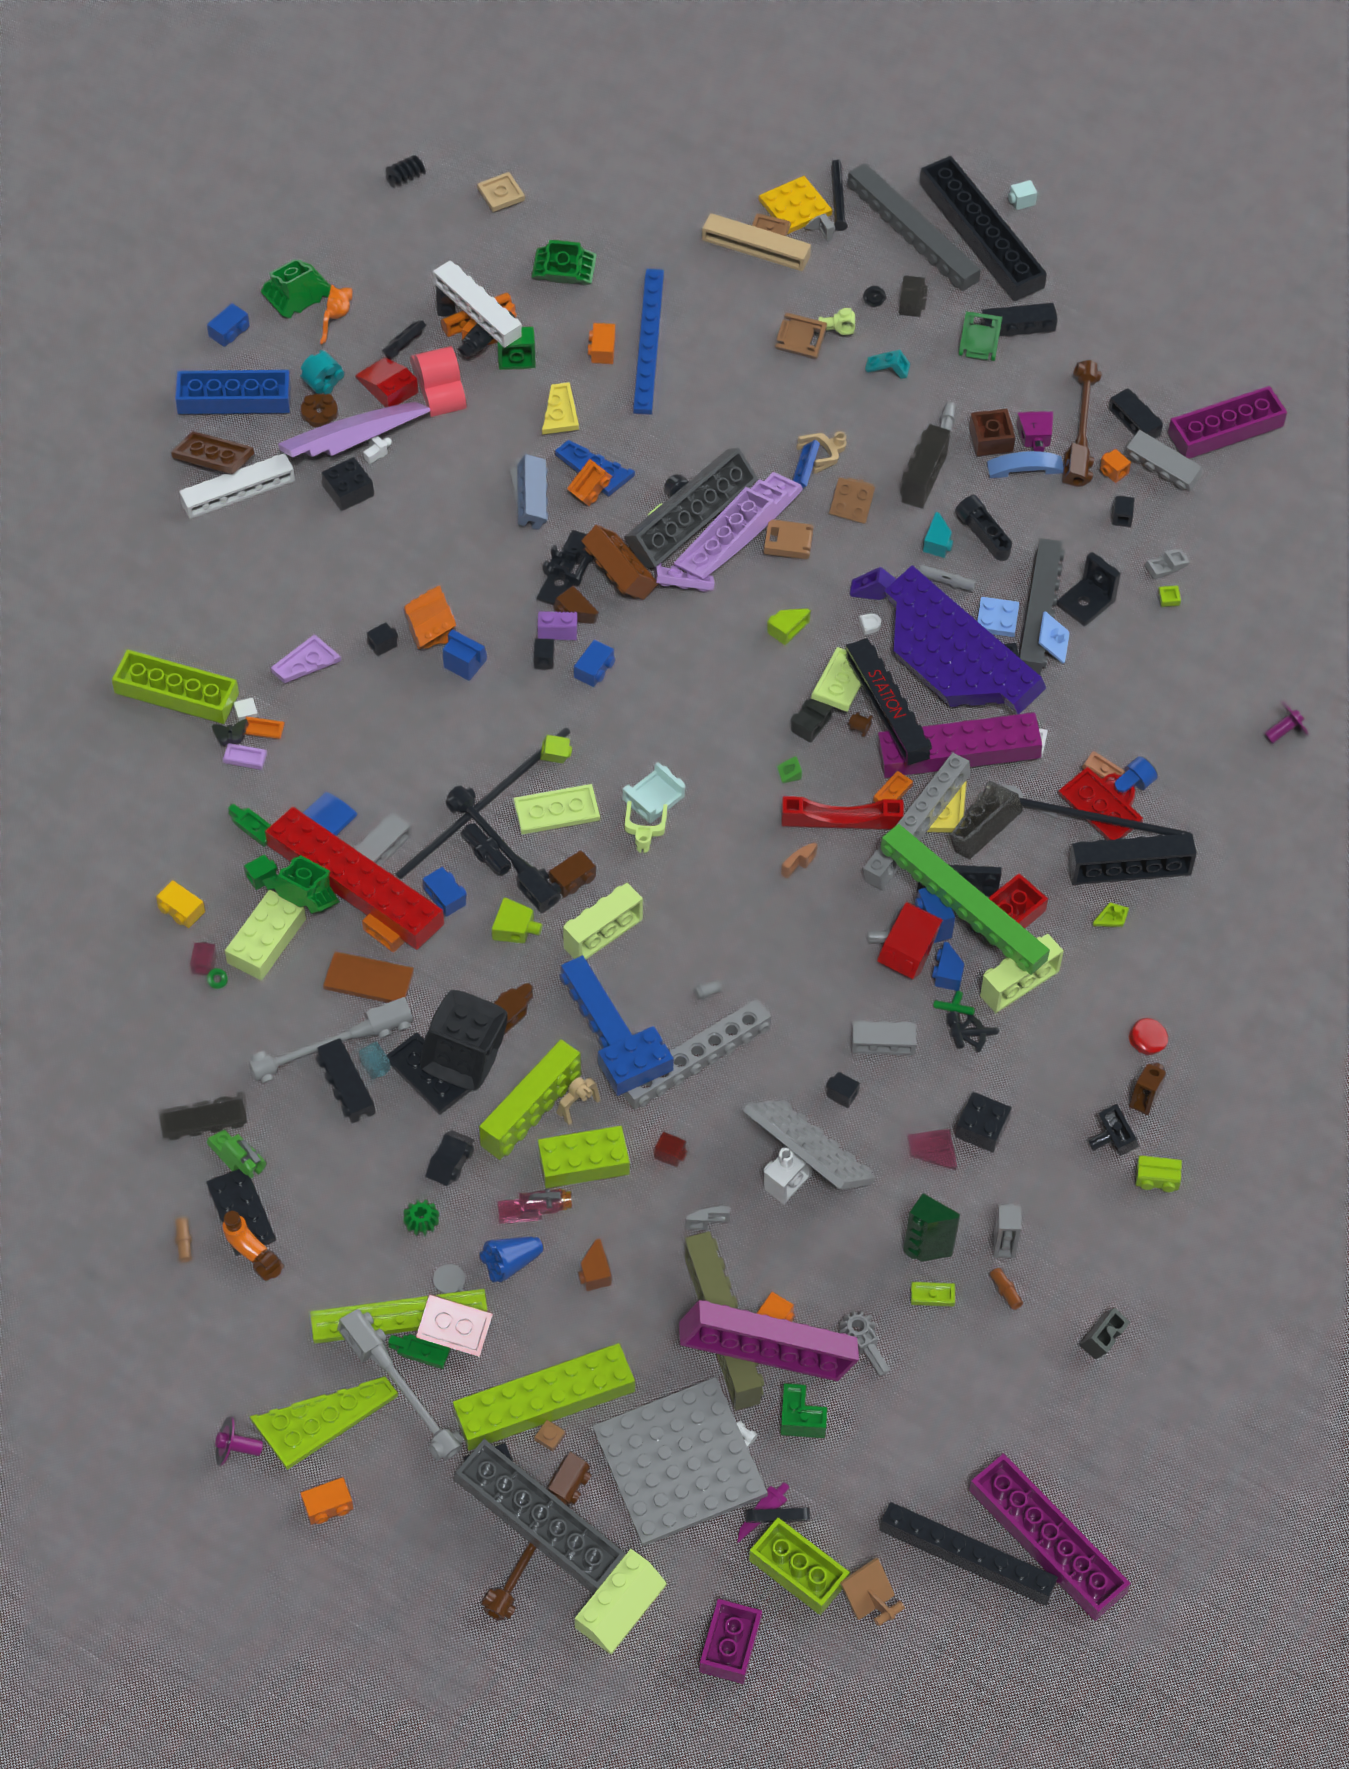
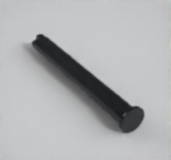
M834 159L832 161L835 230L844 231L847 229L848 224L845 221L842 165L839 159Z

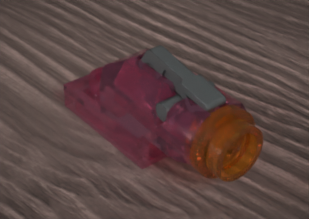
M547 1189L519 1193V1199L498 1201L499 1224L541 1221L543 1214L567 1211V1208H572L571 1191Z

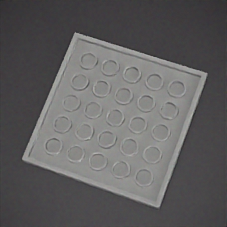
M716 1377L593 1426L594 1433L642 1546L768 1496V1492Z

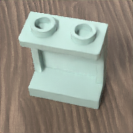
M659 762L655 764L654 771L634 787L628 784L623 788V800L626 803L632 801L631 808L649 824L662 815L664 804L668 805V810L685 797L684 782L672 775L670 770Z

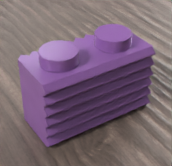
M539 611L538 638L577 640V613Z

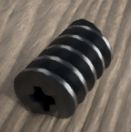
M412 155L410 158H405L404 161H398V164L394 163L392 166L386 167L385 174L390 186L395 188V182L398 186H401V179L404 183H407V177L410 180H414L413 174L418 178L420 177L419 171L425 175L426 170L419 157Z

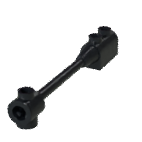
M462 785L454 787L445 800L448 809L452 813L457 811L460 813L468 812L487 835L496 841L499 848L512 861L514 868L519 874L516 876L517 887L541 914L553 907L561 898L559 894L561 888L558 883L553 882L550 884L547 880L549 875L544 868L538 870L513 852L473 807L476 794L471 787L467 789Z

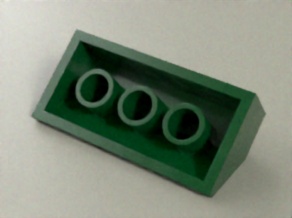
M922 1193L909 1212L903 1251L911 1259H917L921 1262L951 1257L954 1253L960 1214Z

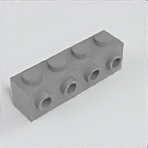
M1141 430L1136 433L1126 447L1130 459L1135 462H1142L1150 471L1155 470L1159 472L1162 478L1174 481L1176 486L1182 490L1186 488L1191 491L1203 474L1202 466Z

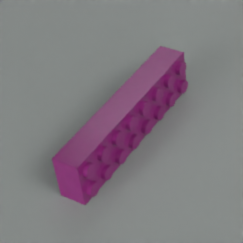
M1035 712L922 726L925 738H929L932 745L930 759L911 765L906 764L889 732H878V747L884 778L892 777L897 771L903 775L939 771L952 753L969 760L970 767L1038 759L1042 756V741Z
M699 1300L679 1322L681 1346L837 1382L859 1361L857 1337L811 1327L807 1324L790 1322L786 1319L756 1314L748 1310H739L727 1305H718L705 1300Z
M1004 1453L971 1480L969 1492L1048 1573L1058 1577L1057 1583L1094 1621L1099 1619L1128 1593L1131 1583Z

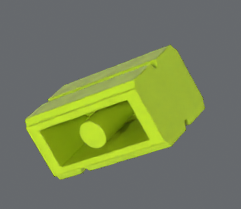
M1139 1155L1136 1166V1186H1141L1145 1190L1161 1188L1165 1192L1179 1190L1182 1160Z

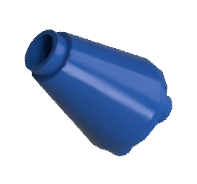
M538 1237L493 1239L484 1243L483 1251H480L479 1255L482 1263H486L490 1280L493 1283L497 1281L503 1282L539 1257V1254L543 1253V1245Z

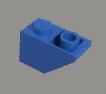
M944 941L943 949H938L936 960L940 962L939 966H934L932 978H936V987L959 991L964 971V962L949 942Z

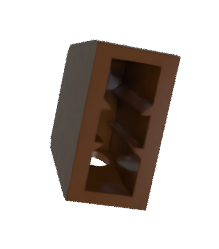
M1162 1064L1146 1065L1136 1083L1129 1105L1130 1108L1149 1115L1167 1074ZM1144 1089L1150 1091L1148 1096L1143 1093Z

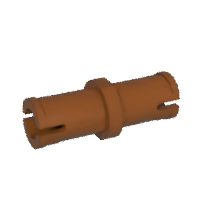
M1001 1268L994 1269L990 1276L999 1288V1294L1004 1296L1012 1310L1019 1309L1024 1303L1017 1294L1014 1283L1008 1280Z

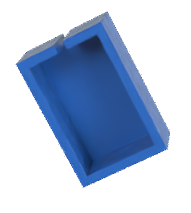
M655 1026L598 1051V1065L617 1096L673 1071L674 1058L667 1046L663 1044V1040Z

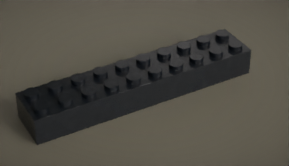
M952 156L921 168L920 185L1014 301L1045 288L1046 271Z

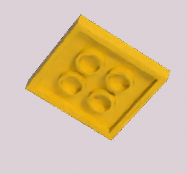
M805 176L759 195L760 203L772 217L790 221L791 226L788 234L805 227L810 220L824 213L827 217L832 215L831 207Z

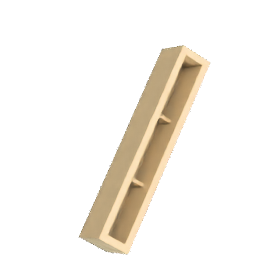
M710 213L702 228L703 241L802 272L810 258L811 244L720 215Z

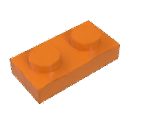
M897 771L873 796V801L877 802L882 799L900 800L913 786V780Z

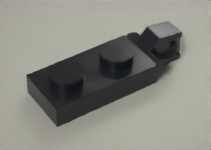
M423 320L412 322L382 349L386 357L390 359L398 355L399 349L409 345L411 338H416L422 334V329L427 325Z

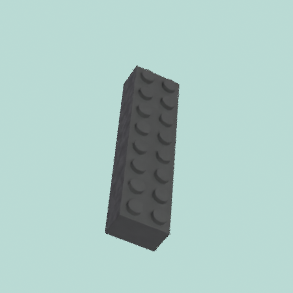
M740 448L727 449L626 534L624 538L636 557L646 568L656 567L729 505L745 487H750L758 478Z
M485 1439L482 1440L455 1473L453 1479L593 1594H595L626 1554Z

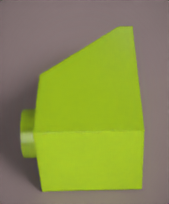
M808 608L780 610L776 615H772L768 619L767 633L786 645L810 622L811 610Z

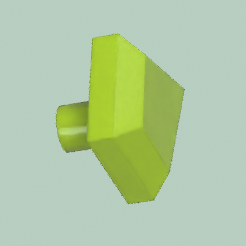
M1109 902L1095 919L1093 926L1124 927L1129 908Z

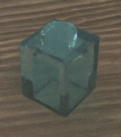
M377 1041L358 1051L359 1060L372 1080L376 1077L384 1076L391 1070L389 1058Z

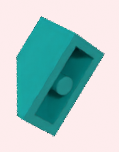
M935 512L925 537L923 552L945 558L947 551L951 552L954 541L951 540L952 532L938 512Z

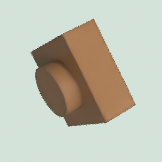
M546 1420L534 1439L553 1452L566 1433L560 1427Z

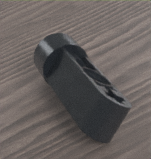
M970 495L963 499L956 507L955 512L972 529L995 559L999 561L1009 559L1012 541L988 513L985 505L976 495Z

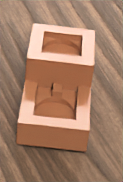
M815 842L808 844L788 857L782 864L781 876L788 879L798 866L806 869L817 855L818 844Z

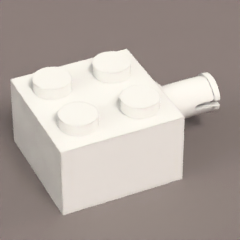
M784 1146L778 1153L777 1159L774 1162L770 1161L764 1168V1189L782 1204H785L812 1175V1166L791 1149Z

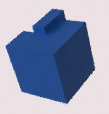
M453 629L449 632L448 643L442 649L444 668L470 681L487 661L485 646Z

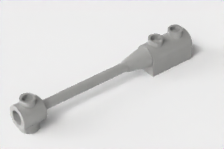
M402 997L368 1010L364 1014L366 1020L353 1026L348 1031L283 1056L274 1058L270 1054L267 1055L265 1051L250 1056L251 1061H249L255 1080H261L262 1084L273 1080V1075L277 1073L278 1066L317 1052V1047L341 1038L343 1042L351 1038L378 1035L381 1039L391 1035L390 1030L397 1027L399 1031L410 1028V1022H413V1017L406 998Z
M357 1309L339 1319L338 1331L363 1363L371 1358L386 1371L434 1436L429 1445L432 1456L436 1460L443 1458L445 1461L454 1457L462 1449V1436L458 1431L452 1433L449 1429H440L393 1366V1362L383 1342L386 1340L385 1333L381 1329L375 1331L371 1324L374 1323L371 1314L369 1312L363 1314Z

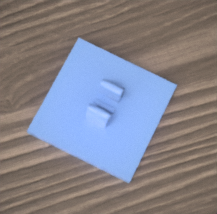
M1045 611L1043 612L1038 643L1063 664L1066 659L1070 632Z

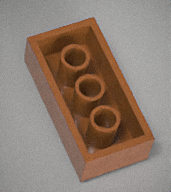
M596 524L583 538L582 542L586 546L585 550L597 559L595 562L607 571L606 575L618 584L617 588L626 595L628 593L633 598L638 597L644 600L659 584L656 583V579L616 532Z

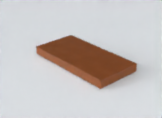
M334 951L323 989L389 1003L402 997L406 998L413 978L414 968Z

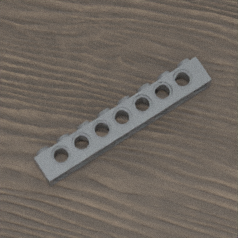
M952 753L898 824L920 841L971 775L969 760ZM881 846L863 870L865 881L883 890L899 869L896 861L891 857H887L882 852Z
M758 999L753 1000L671 1050L670 1053L674 1058L673 1071L665 1074L667 1077H658L622 1095L634 1110L638 1107L646 1106L651 1099L664 1095L669 1088L682 1084L687 1077L698 1074L707 1065H713L720 1057L725 1054H731L741 1044L749 1043L759 1033L767 1032L771 1027L772 1016ZM733 1033V1034H735V1035H734V1036H729V1035H727V1034ZM682 1064V1065H684V1066H683V1067H677L676 1065ZM648 1085V1086H650V1087H649V1088H643L642 1086Z

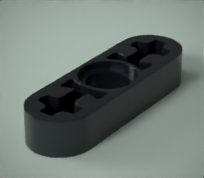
M810 1508L745 1511L746 1523H773L777 1518L784 1522L811 1520Z

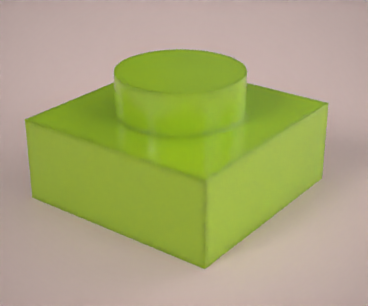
M1178 585L1159 587L1158 593L1161 607L1180 606L1181 597Z

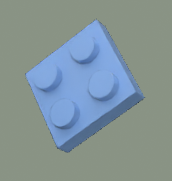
M981 597L977 622L991 634L1014 637L1019 602Z

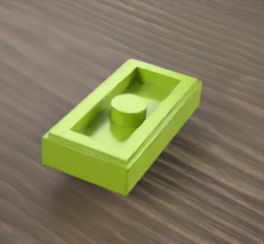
M911 1282V1305L955 1307V1283Z

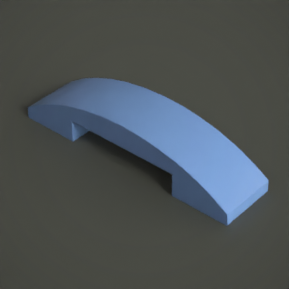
M1047 452L1011 453L987 461L989 478L1008 477L1009 472L1045 470V475L1061 474L1064 468L1061 456Z

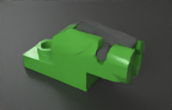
M223 1130L207 1140L208 1146L231 1171L240 1169L245 1175L253 1178V1171L259 1175L266 1167L265 1160L240 1134L231 1137L226 1130Z

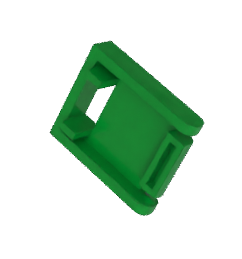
M966 311L959 356H963L964 349H966V357L988 360L989 353H992L991 361H995L1002 317ZM974 318L992 320V325L989 327L973 324Z

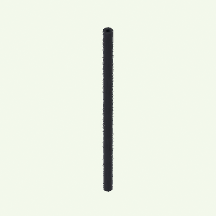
M1015 796L1012 799V804L1157 834L1176 835L1178 833H1191Z

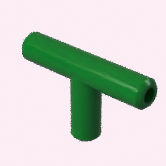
M961 991L955 992L952 1003L935 1000L933 1007L936 1009L957 1011L958 1013L974 1015L975 1013L974 1007L960 1005L963 997V992Z

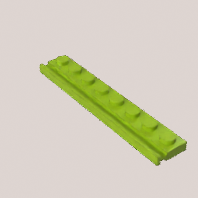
M485 1289L436 1295L487 1311ZM428 1296L310 1311L314 1344L345 1340L337 1329L339 1319L357 1309L363 1314L366 1312L371 1314L374 1323L371 1325L375 1331L381 1329L385 1334L418 1330Z

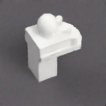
M378 435L368 439L370 448L363 452L364 459L371 464L380 457L383 458L388 454L387 447L391 445L392 440L390 438L382 440Z

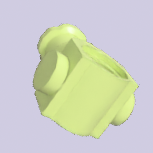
M851 308L840 309L837 314H834V317H819V321L827 323L826 330H835L841 335L854 334L855 313Z

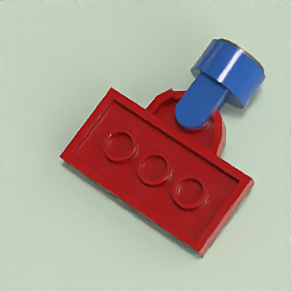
M1138 756L1124 768L1125 773L1123 775H1117L1115 772L1108 774L1102 779L1087 766L1058 791V795L1074 809L1143 822V817L1131 807L1135 799V787L1145 790L1157 780L1158 773L1152 763L1142 756ZM1085 819L1107 840L1124 838L1133 830L1132 828Z

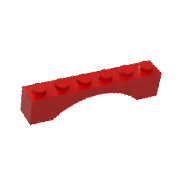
M783 796L782 826L893 829L904 816V800L882 799L875 803L854 807L829 806L804 797Z

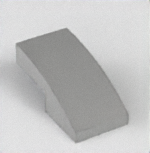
M1180 548L1166 551L1163 557L1147 560L1145 567L1153 579H1157L1186 567L1190 561Z
M730 1206L709 1207L687 1215L686 1229L708 1230V1222L729 1223Z

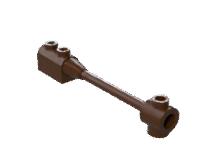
M1084 360L1081 363L1077 362L1073 371V376L1078 377V382L1083 385L1079 435L1077 436L1076 443L1072 442L1065 452L1062 482L1075 487L1085 486L1087 482H1091L1093 472L1089 471V468H1092L1094 464V457L1090 456L1086 430L1090 386L1100 381L1102 372L1098 371L1097 363L1092 360Z
M569 1452L564 1456L546 1489L565 1505L569 1506L570 1502L575 1504L581 1495L577 1491L581 1484L585 1486L592 1476L588 1472L590 1465L574 1453ZM530 1542L504 1588L494 1590L490 1588L481 1601V1605L484 1606V1612L498 1621H503L505 1617L510 1619L516 1609L512 1605L515 1600L511 1592L536 1550V1547Z

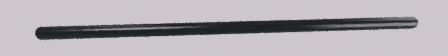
M565 727L555 736L565 738L570 734V730ZM542 748L473 807L480 812L540 760ZM466 812L396 873L397 877L402 879L472 819L470 814Z

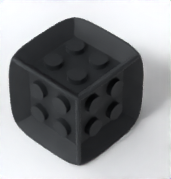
M450 990L438 1007L431 1021L429 1031L426 1034L420 1058L421 1069L429 1075L468 1090H478L486 1079L501 1046L507 1025V1011L475 995L459 990Z

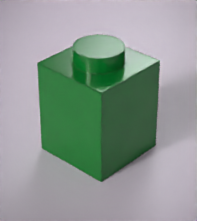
M264 854L244 865L245 876L255 890H258L265 886L262 880L276 875L277 866L272 859L269 860Z

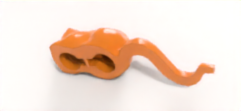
M331 285L327 310L324 313L323 335L320 339V344L325 343L327 340L329 319H339L348 313L350 308L349 301L352 300L353 295L352 288L344 287L338 289Z

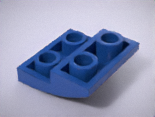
M325 792L303 812V814L335 836L358 815L349 805L328 792Z

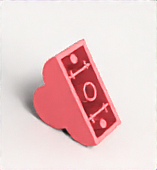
M452 346L410 356V363L425 403L430 408L429 413L431 417L467 408L459 366Z

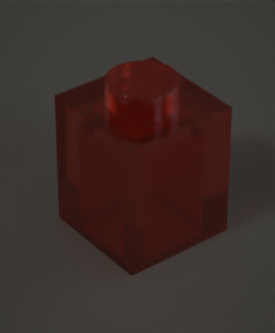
M664 1131L654 1148V1159L678 1168L681 1161H685L688 1154L686 1140Z

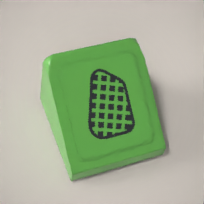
M797 756L777 766L782 783L802 779V769Z

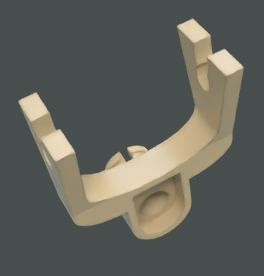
M842 431L836 432L834 438L831 439L823 433L798 436L799 443L796 449L800 450L804 445L816 440L827 450L830 458L818 459L814 462L815 467H813L812 472L816 474L837 464L838 453L843 452L846 448L847 436Z
M578 1077L570 1084L569 1093L562 1098L556 1112L560 1117L564 1115V1121L568 1125L572 1124L569 1108L579 1097L582 1101H586V1096L588 1098L593 1096L597 1103L601 1101L597 1083L592 1078L583 1080L581 1077Z

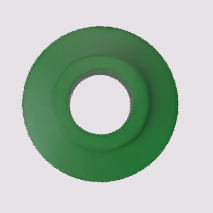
M215 968L208 973L207 983L211 988L221 989L227 984L228 977L224 970ZM215 975H218L220 977L219 983H216L213 980V977Z

